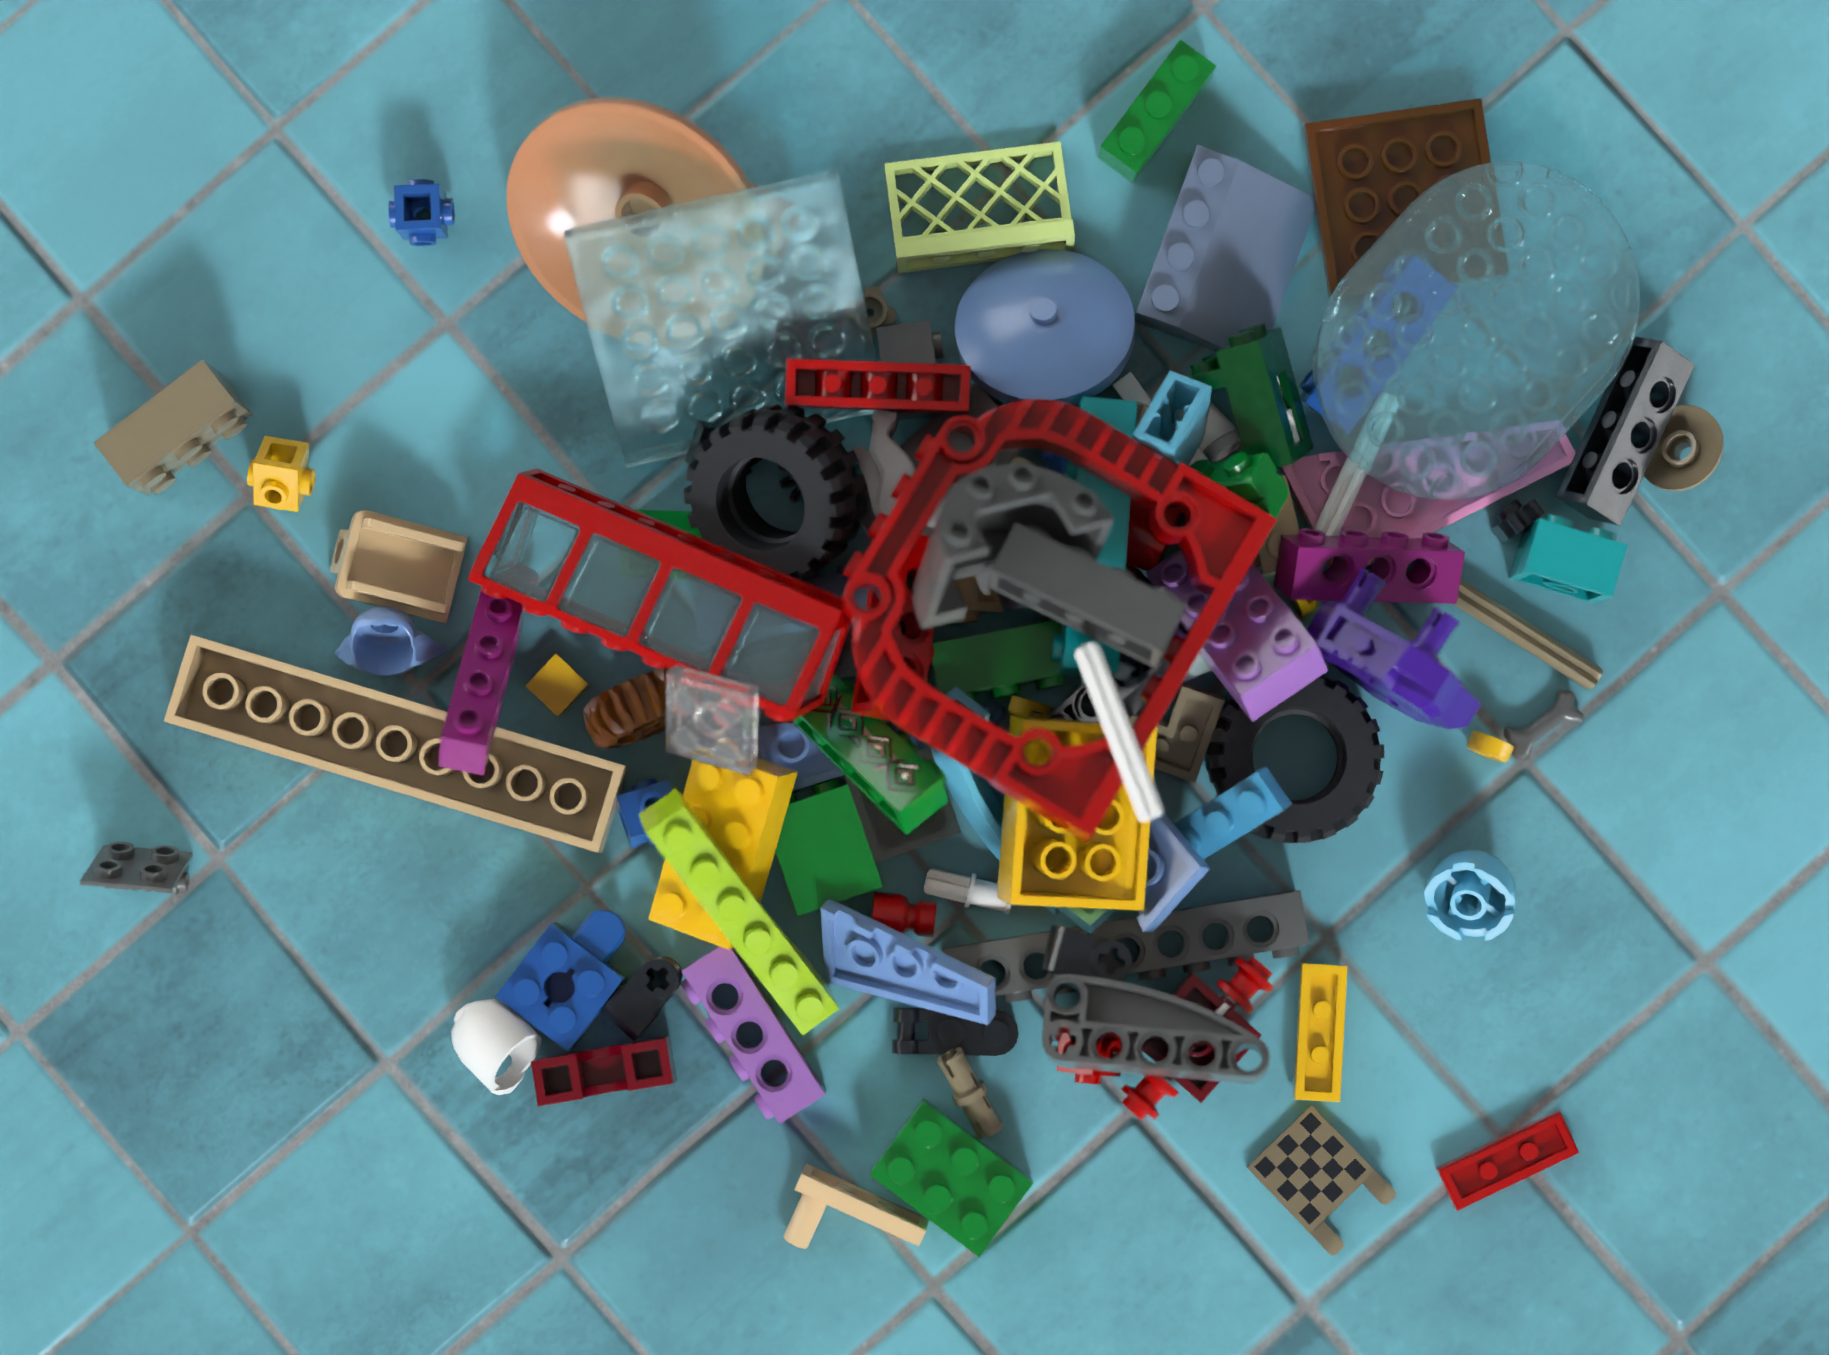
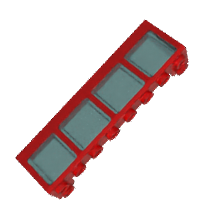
M538 468L518 473L468 577L469 581L482 586L481 591L486 595L498 599H513L522 603L521 608L530 614L537 616L549 615L561 620V626L569 631L581 634L589 632L600 637L601 643L608 648L618 651H626L628 649L641 655L642 662L647 665L661 669L667 667L681 672L682 679L698 686L711 685L722 690V695L726 699L740 704L750 702L764 708L763 713L769 718L781 722L792 721L823 704L851 624V620L846 617L842 608V597Z

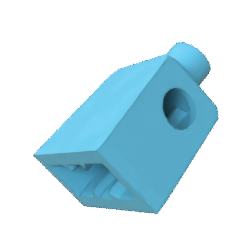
M1169 371L1133 433V439L1178 466L1181 462L1189 466L1205 436L1212 386ZM1183 409L1182 421L1176 415V410Z

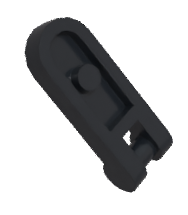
M893 1008V1022H897V1039L892 1040L893 1054L942 1055L951 1049L955 1051L957 1047H962L965 1055L998 1056L1012 1050L1017 1043L1019 1035L1016 1022L1012 1016L1004 1011L996 1010L995 1017L986 1025L925 1008ZM916 1022L929 1023L928 1040L915 1039Z

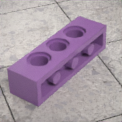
M719 946L682 970L686 978L680 982L684 992L693 1005L701 1002L710 1015L704 1021L718 1043L724 1040L728 1043L735 1054L729 1058L732 1067L743 1082L748 1078L753 1082L759 1094L753 1097L754 1101L767 1120L774 1116L777 1122L781 1124L826 1094L825 1088L735 948L728 950ZM729 983L737 989L739 998L733 1008L725 1009L716 1004L714 991L719 984ZM752 1021L762 1028L763 1039L759 1045L750 1047L744 1045L739 1040L738 1029L742 1023ZM779 1060L785 1064L788 1075L783 1083L774 1085L764 1079L762 1068L767 1061Z

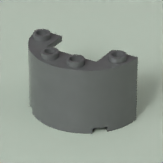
M1026 463L992 466L966 476L953 486L941 505L915 580L913 602L921 628L924 629L964 619L968 607L953 580L990 572L1015 523L1024 527L1034 526L1040 528L1050 535L1051 540L1068 548L1071 546L1079 547L1091 554L1093 559L1097 561L1113 523V516L1093 491L1086 489L1064 475L1048 469L1030 466Z

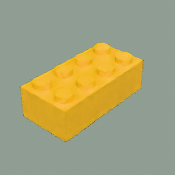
M718 743L696 747L683 797L704 823L725 856L761 903L798 772ZM665 859L648 920L728 950L734 948Z

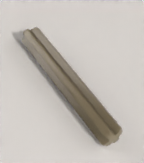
M1462 579L1460 580L1457 604L1453 605L1582 687L1592 689L1596 686L1602 676V668Z

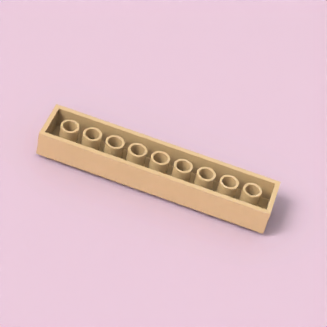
M190 635L164 718V722L597 853L604 852L617 809L616 796L621 795L629 767L499 727H496L484 775L440 767V738L447 715L446 711L194 635Z

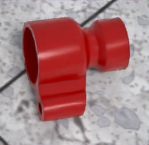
M874 891L871 919L904 935L908 931H913L917 936L933 938L937 902L921 900L917 904H911L906 896L902 894Z

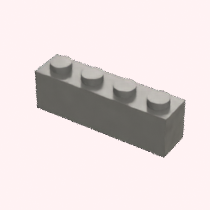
M1015 523L992 566L987 587L1154 668L1157 667L1186 606V604L1178 601L1176 595L1164 588H1151L1136 581V578L1123 568H1109L1095 561L1091 554L1079 547L1071 546L1068 548L1051 540L1050 535L1044 530L1034 526L1024 527L1018 523Z

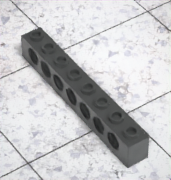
M1301 890L1173 910L1154 932H1143L1137 919L1138 916L1104 921L1091 933L1093 936L1115 941L1122 938L1134 940L1138 953L1132 961L1128 974L1138 973L1139 981L1166 977L1165 968L1183 965L1184 973L1211 969L1209 961L1227 958L1228 966H1234L1238 957L1247 962L1252 956L1254 957V953L1272 951L1273 959L1300 954L1298 946L1310 944ZM1256 916H1263L1270 923V934L1261 942L1253 941L1247 933L1249 921ZM1212 923L1220 924L1226 931V940L1217 949H1209L1202 939L1204 929ZM1079 926L1068 927V928H1072V929L1084 931V930H1083L1081 927H1079ZM1173 930L1182 939V947L1174 956H1164L1158 949V939L1165 931ZM1050 931L942 948L944 954L978 970L988 960H997L1002 963L1005 975L1003 980L995 985V996L1005 995L1006 1003L1032 999L1031 990L1047 988L1050 982L1059 976L1058 974L1047 972L1043 977L1031 978L1026 975L1023 968L1024 960L1031 953L1039 952L1045 955ZM1109 950L1107 956L1098 957V963L1105 965V973L1113 974L1116 968L1124 967V964L1119 963L1114 958L1113 950ZM1064 988L1058 994L1075 992L1077 990L1073 988Z

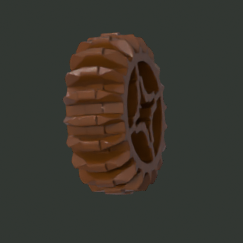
M669 667L664 669L658 668L646 674L643 673L619 685H614L613 688L601 692L598 697L592 698L583 709L585 727L589 736L593 738L596 747L611 749L613 747L619 748L626 744L631 745L637 741L659 735L661 732L685 722L687 718L695 716L704 706L705 699L702 694V686L685 681L681 677V672Z

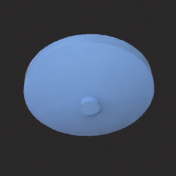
M1038 249L1034 252H1020L988 267L965 291L955 318V337L959 358L962 365H971L970 378L983 391L999 401L1009 404L1026 399H1043L1076 405L1079 404L1083 396L1094 397L1110 386L1129 361L1135 342V317L1132 301L1127 290L1116 275L1090 257L1059 249Z

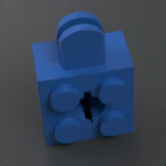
M597 910L586 917L574 935L558 923H551L495 997L566 1051L572 1050L601 1013L602 1008L627 978L625 974L608 962L625 939L626 926L624 921L618 914L610 910Z

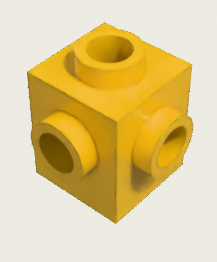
M264 436L255 459L250 461L247 472V485L253 486L254 505L277 510L299 511L304 496H311L315 485V469L309 468V443Z

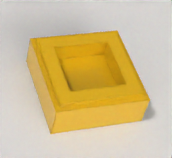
M555 654L526 684V687L555 715L560 717L590 684L558 654Z

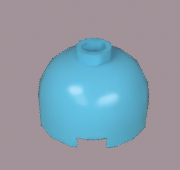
M1469 849L1452 853L1439 861L1427 880L1424 890L1425 902L1428 907L1427 916L1441 932L1454 939L1463 940L1464 935L1472 937L1485 936V940H1491L1504 932L1513 919L1516 904V884L1513 876L1499 858L1485 851Z

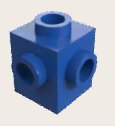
M415 179L408 181L407 185H394V201H389L388 206L389 222L391 228H395L403 240H409V244L412 246L436 245V239L448 238V225L455 224L453 198H447V194L440 184H434L433 180ZM424 210L431 211V220H418V215Z
M655 778L634 784L631 787V792L616 796L617 810L631 849L650 843L651 847H656L645 833L639 814L671 792L672 789L669 780L657 782Z

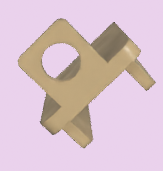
M369 510L357 511L352 517L350 528L341 529L338 535L330 566V573L338 574L335 590L343 598L378 607H393L409 615L446 624L468 537Z

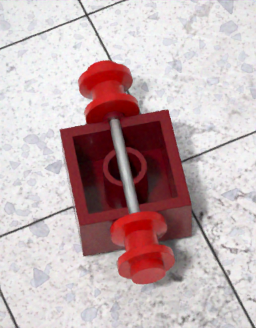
M1253 956L1247 962L1238 957L1235 961L1238 969L1236 975L1230 981L1219 979L1215 983L1228 997L1222 995L1220 998L1193 973H1188L1170 993V995L1202 1006L1260 1038L1262 1035L1235 1011L1237 1006L1234 1003L1250 1014L1254 1010L1250 999L1258 990L1271 991L1273 986L1267 980L1273 974ZM1152 1041L1145 1046L1143 1052L1156 1063L1163 1061L1168 1056L1169 1048L1163 1042ZM1198 1045L1191 1050L1189 1059L1196 1066L1204 1067L1214 1061L1216 1054L1209 1046ZM1244 1049L1238 1053L1235 1058L1236 1064L1249 1049ZM1144 1075V1078L1136 1087L1125 1084L1121 1088L1127 1095L1121 1103L1141 1121L1147 1115L1155 1120L1159 1116L1156 1108L1157 1103L1164 1096L1175 1098L1179 1094L1178 1091L1166 1082V1079L1170 1082L1173 1079L1177 1081L1200 1103L1206 1099L1220 1081Z

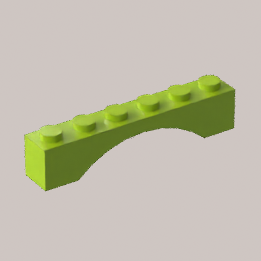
M677 788L639 814L647 836L802 1035L839 1010L830 987L807 957L786 936L758 901L718 846L704 823Z

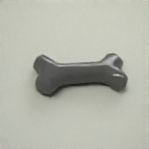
M1558 691L1555 703L1551 709L1528 726L1518 729L1512 727H1505L1503 729V737L1514 746L1512 755L1515 759L1527 760L1530 758L1532 746L1535 742L1559 724L1564 722L1580 724L1583 722V713L1574 706L1575 696L1572 691Z

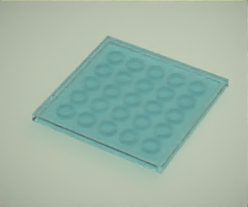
M837 170L563 230L626 468L686 455L698 420L722 426L751 409L758 410L765 405L778 404L782 407V410L786 408L787 358L877 362ZM803 408L805 410L804 417L807 418L816 413L826 419L827 423L875 413V410Z

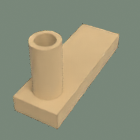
M806 1163L794 1189L802 1193V1196L783 1238L796 1247L807 1249L827 1205L916 1246L920 1245L924 1237L929 1219Z

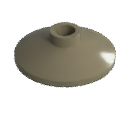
M1693 405L1676 406L1645 471L1644 477L1657 488L1672 492L1685 491L1703 483L1715 471L1723 455L1724 436L1717 420L1700 407ZM1691 447L1690 453L1685 458L1680 459L1681 452L1685 448Z

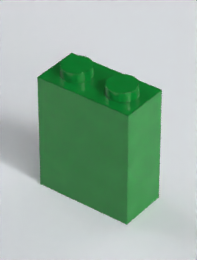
M838 779L812 787L814 796L797 801L795 793L791 794L777 843L776 854L797 916L820 909L828 899L840 902L884 887L850 785L840 786Z

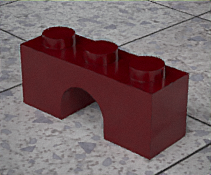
M670 1036L541 1057L531 1061L538 1107L580 1100L604 1093L624 1090L633 1091L668 1085L677 1081Z

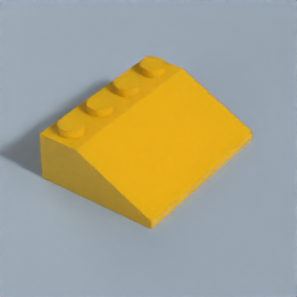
M1010 716L1009 733L1016 737H1020L1025 731L1032 728H1043L1051 731L1058 738L1061 746L1086 744L1106 738L1101 722ZM1157 727L1141 752L1152 781L1154 779ZM1032 742L1025 745L1024 756L1028 762L1033 765H1043L1046 763L1048 758L1047 751L1041 744ZM1123 783L1094 835L1086 842L1004 793L997 898L1016 905L1144 910L1150 820L1145 822L1138 820L1126 786Z

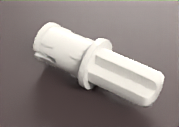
M934 868L929 869L924 884V892L926 894L965 903V908H969L971 904L1004 912V914L1008 915L1012 905L997 898V883L976 879L977 874L972 873L971 877Z

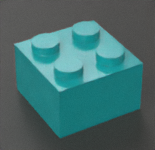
M1547 514L1546 519L1540 518L1525 527L1509 576L1510 579L1593 604L1613 597L1628 544L1616 541L1617 534L1591 527L1589 532L1572 528V520L1552 514Z

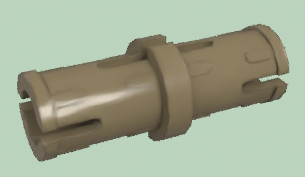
M957 1047L955 1051L951 1049L942 1054L936 1062L954 1092L952 1098L956 1106L962 1107L972 1124L971 1126L977 1138L984 1139L985 1135L988 1138L999 1132L1003 1127V1123L994 1111L985 1093L988 1091V1088L983 1080H978L962 1047Z

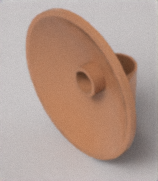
M626 98L588 99L568 105L546 117L533 129L516 153L509 172L506 194L508 219L514 240L525 263L544 289L563 307L586 323L614 336L648 344H677L698 340L713 334L734 320L755 293L762 278L764 267L774 271L790 243L802 211L801 204L750 182L741 167L724 147L693 122L660 106Z

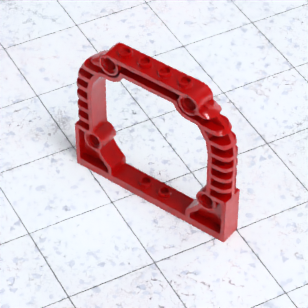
M1026 399L996 407L978 419L967 415H957L948 419L936 438L927 434L914 458L921 462L913 476L904 472L891 494V497L896 499L897 502L890 514L879 513L867 533V536L874 539L865 555L856 551L843 573L850 580L843 594L842 608L846 617L853 622L852 650L859 679L866 693L881 713L906 732L991 782L990 785L1087 842L1094 835L1124 783L1107 737L1091 743L1061 746L1058 738L1051 731L1043 728H1032L1025 731L1020 737H1016L927 685L905 665L891 635V631L900 616L905 602L904 585L898 574L953 483H958L961 479L978 470L990 467L1001 450L1037 448L1060 456L1151 511L1149 527L1153 535L1161 542L1179 545L1190 572L1192 587L1208 597L1184 638L1176 634L1162 658L1168 661L1169 664L1161 678L1153 674L1139 697L1146 701L1132 725V730L1142 752L1277 519L1181 462L1179 466L1085 410L1060 401ZM955 433L965 434L971 439L973 448L967 452H958L951 447L949 437ZM1167 508H1177L1183 512L1186 519L1185 526L1176 528L1169 525L1164 518V510ZM860 589H870L877 594L879 604L870 610L862 609L856 605L854 594ZM1032 742L1041 744L1047 751L1048 758L1046 763L1043 765H1033L1028 762L1024 756L1025 745Z

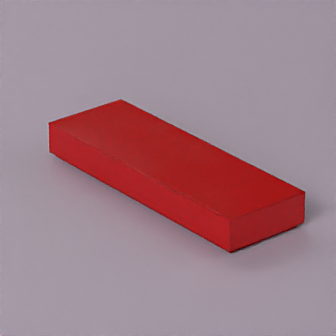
M1555 1111L1435 1169L1455 1210L1458 1211L1578 1154L1579 1150L1560 1111Z

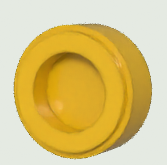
M1473 730L1466 744L1467 749L1501 763L1509 761L1514 746L1505 741Z

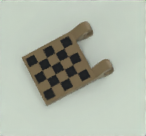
M1312 1105L1247 1166L1255 1177L1331 1255H1336L1343 1248L1344 1243L1324 1220L1361 1184L1384 1205L1389 1204L1396 1196L1395 1190Z

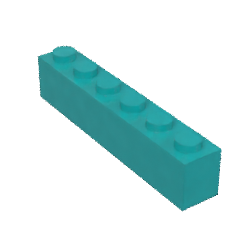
M1086 396L1081 398L1077 405L1078 408L1091 413L1133 438L1136 426L1137 401ZM1065 459L1064 476L1093 491L1114 518L1097 562L1109 568L1120 567L1125 569L1130 497ZM1062 623L1061 634L1054 633L1052 637L1051 661H1058L1057 674L1082 676L1074 655L1075 650L1084 644L1097 642L1100 645L1113 678L1118 673L1120 651Z

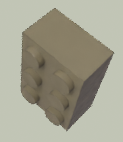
M202 359L93 443L126 486L145 495L151 492L157 495L165 491L176 481L174 475L186 465L194 467L209 457L212 453L210 447L224 437L225 440H229L243 431L247 426L245 420L253 415V413L224 375Z

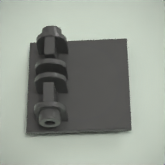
M114 842L103 845L81 878L80 885L178 894L180 890H188L190 875L184 872L193 857V852L179 851L178 848L167 845L157 846L153 849L134 847L133 844L128 842Z

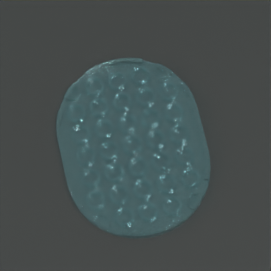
M1519 161L1490 162L1458 171L1438 181L1414 200L1340 281L1329 298L1320 319L1321 325L1318 332L1316 349L1313 352L1314 385L1317 387L1324 421L1331 435L1349 459L1367 475L1393 490L1416 497L1439 500L1466 499L1484 495L1512 483L1531 470L1605 391L1624 364L1633 343L1640 312L1639 275L1630 242L1612 211L1596 194L1576 179L1543 165Z

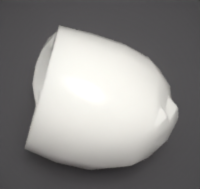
M486 999L465 1004L456 1012L454 1017L455 1024L451 1031L452 1044L462 1063L492 1093L496 1095L511 1093L522 1081L526 1070L531 1065V1061L535 1059L540 1049L542 1038L526 1019L503 1002L496 999ZM510 1055L512 1062L509 1068L501 1076L495 1078L500 1065Z

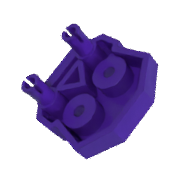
M1361 568L1341 602L1335 601L1334 604L1323 602L1306 630L1317 643L1323 659L1373 697L1418 722L1445 729L1467 727L1481 706V703L1461 686L1463 683L1449 669L1439 663L1440 659L1437 657L1454 629L1460 624L1459 621L1447 612L1441 613V609L1434 607L1414 641H1406L1364 618V615L1386 583L1372 572L1368 574L1366 569Z

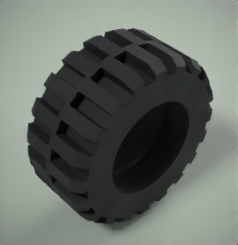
M778 404L765 405L758 410L751 409L718 427L710 433V438L701 442L695 450L696 460L689 463L686 472V479L692 482L690 486L684 489L685 504H691L692 512L687 515L691 528L697 527L701 538L797 579H802L804 576L809 577L838 557L848 547L847 542L856 536L860 528V523L856 519L864 514L866 500L859 497V492L866 488L864 475L856 474L854 465L859 463V460L854 450L846 451L842 445L846 438L838 429L830 432L825 428L826 419L816 413L806 418L804 417L805 410L797 406H788L782 410V407ZM752 458H764L778 463L798 483L805 506L804 520L799 531H785L776 528L766 522L754 509L746 487L747 469Z
M1323 674L1253 722L1233 697L1224 706L1207 749L1210 767L1207 771L1210 783H1213L1217 792L1216 797L1255 773L1253 766L1255 741L1262 729L1276 718L1285 715H1302L1314 719L1329 732L1336 747V768L1327 786L1316 795L1307 799L1289 800L1291 803L1289 807L1252 829V834L1281 843H1306L1326 839L1336 835L1338 831L1351 826L1359 819L1357 816L1364 809H1367L1375 798L1373 792L1376 785H1380L1383 771L1380 770L1381 759L1385 758L1384 744L1380 745L1377 734L1381 730L1376 718L1371 719L1366 708L1369 706L1360 696L1355 697L1348 691L1350 687L1341 681L1330 680Z

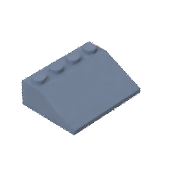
M1197 145L1137 308L1135 322L1215 351L1228 345L1227 337L1238 334L1241 329L1265 323L1266 329L1271 330L1316 209L1314 196L1239 159Z

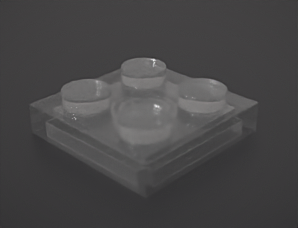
M675 665L667 673L666 752L749 775L757 767L759 688Z

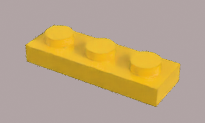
M1300 963L1294 1099L1340 1102L1348 966Z

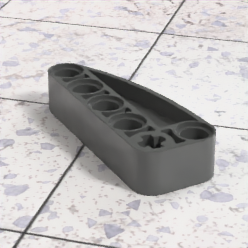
M1075 974L1059 975L1050 982L1047 988L1042 1043L1048 1059L1056 1066L1243 1084L1256 1083L1267 1074L1270 1057L1265 1043L1234 1022L1197 1004L1135 984ZM1064 988H1073L1080 992L1081 998L1076 1006L1065 1009L1056 1004L1057 994ZM1062 1034H1069L1071 1042H1076V1045L1068 1046L1066 1053L1061 1054L1058 1051L1057 1045H1052V1042L1060 1041ZM1106 1037L1117 1038L1123 1044L1122 1051L1114 1058H1104L1097 1052L1100 1041ZM1152 1041L1163 1042L1169 1048L1168 1056L1161 1062L1154 1063L1148 1061L1143 1055V1050L1148 1043ZM1198 1045L1209 1046L1216 1054L1214 1061L1204 1067L1193 1064L1189 1059V1054L1194 1047ZM1252 1049L1259 1053L1262 1062L1258 1068L1246 1071L1236 1064L1235 1058L1240 1051Z

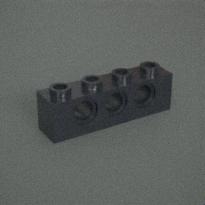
M1630 335L1556 497L1589 519L1620 526L1695 364L1663 341Z

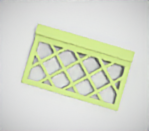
M1061 141L884 163L898 273L1000 261L1020 252H1034L1038 249H1059L1074 252L1075 232L1073 219H1071ZM1053 156L1055 169L1045 182L1026 170V167L1034 158ZM1015 160H1022L1020 164L1015 162ZM1001 162L1013 170L1012 174L1000 188L981 175L991 163ZM978 165V167L975 170L970 167ZM958 168L969 176L956 193L938 181V178L946 169ZM926 171L934 172L931 175H929ZM914 173L925 183L911 199L896 188L895 175ZM1019 176L1038 189L1025 206L1006 193ZM1055 180L1058 192L1050 187ZM975 181L994 194L981 211L962 199ZM931 187L950 199L937 217L918 204ZM1046 194L1060 204L1061 218L1043 220L1031 210L1041 197ZM1000 199L1019 212L1010 224L998 225L987 217ZM898 200L906 205L901 212H899ZM956 205L975 218L965 230L955 231L943 222ZM912 210L931 223L922 235L903 237L901 223ZM1025 217L1030 220L1029 222H1022ZM981 223H983L985 226H987V227L977 228ZM937 228H938L940 231H942V232H940V233H934V231H935Z

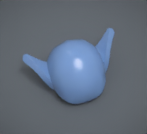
M380 606L361 613L354 620L351 634L344 638L341 645L335 651V655L351 668L358 669L363 673L373 676L391 677L404 674L414 666L424 665L432 659L445 654L447 647L421 631H417L413 620L404 611L389 606Z

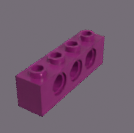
M1300 529L1298 535L1281 534L1274 587L1290 600L1341 601L1359 574V570L1361 568L1365 569L1367 563L1375 558V562L1371 569L1368 570V574L1372 572L1381 578L1386 585L1381 589L1374 602L1457 604L1465 551L1449 542L1450 537L1447 535L1427 532L1423 533L1422 538H1409L1404 533L1384 531L1381 537H1367L1368 535L1363 532L1342 530L1340 531V536H1326L1324 532L1314 529ZM1334 557L1332 565L1323 571L1326 561ZM1416 559L1414 567L1406 573L1408 565Z
M480 590L440 738V767L484 775L523 627L524 610L521 608L522 603L510 598H494Z

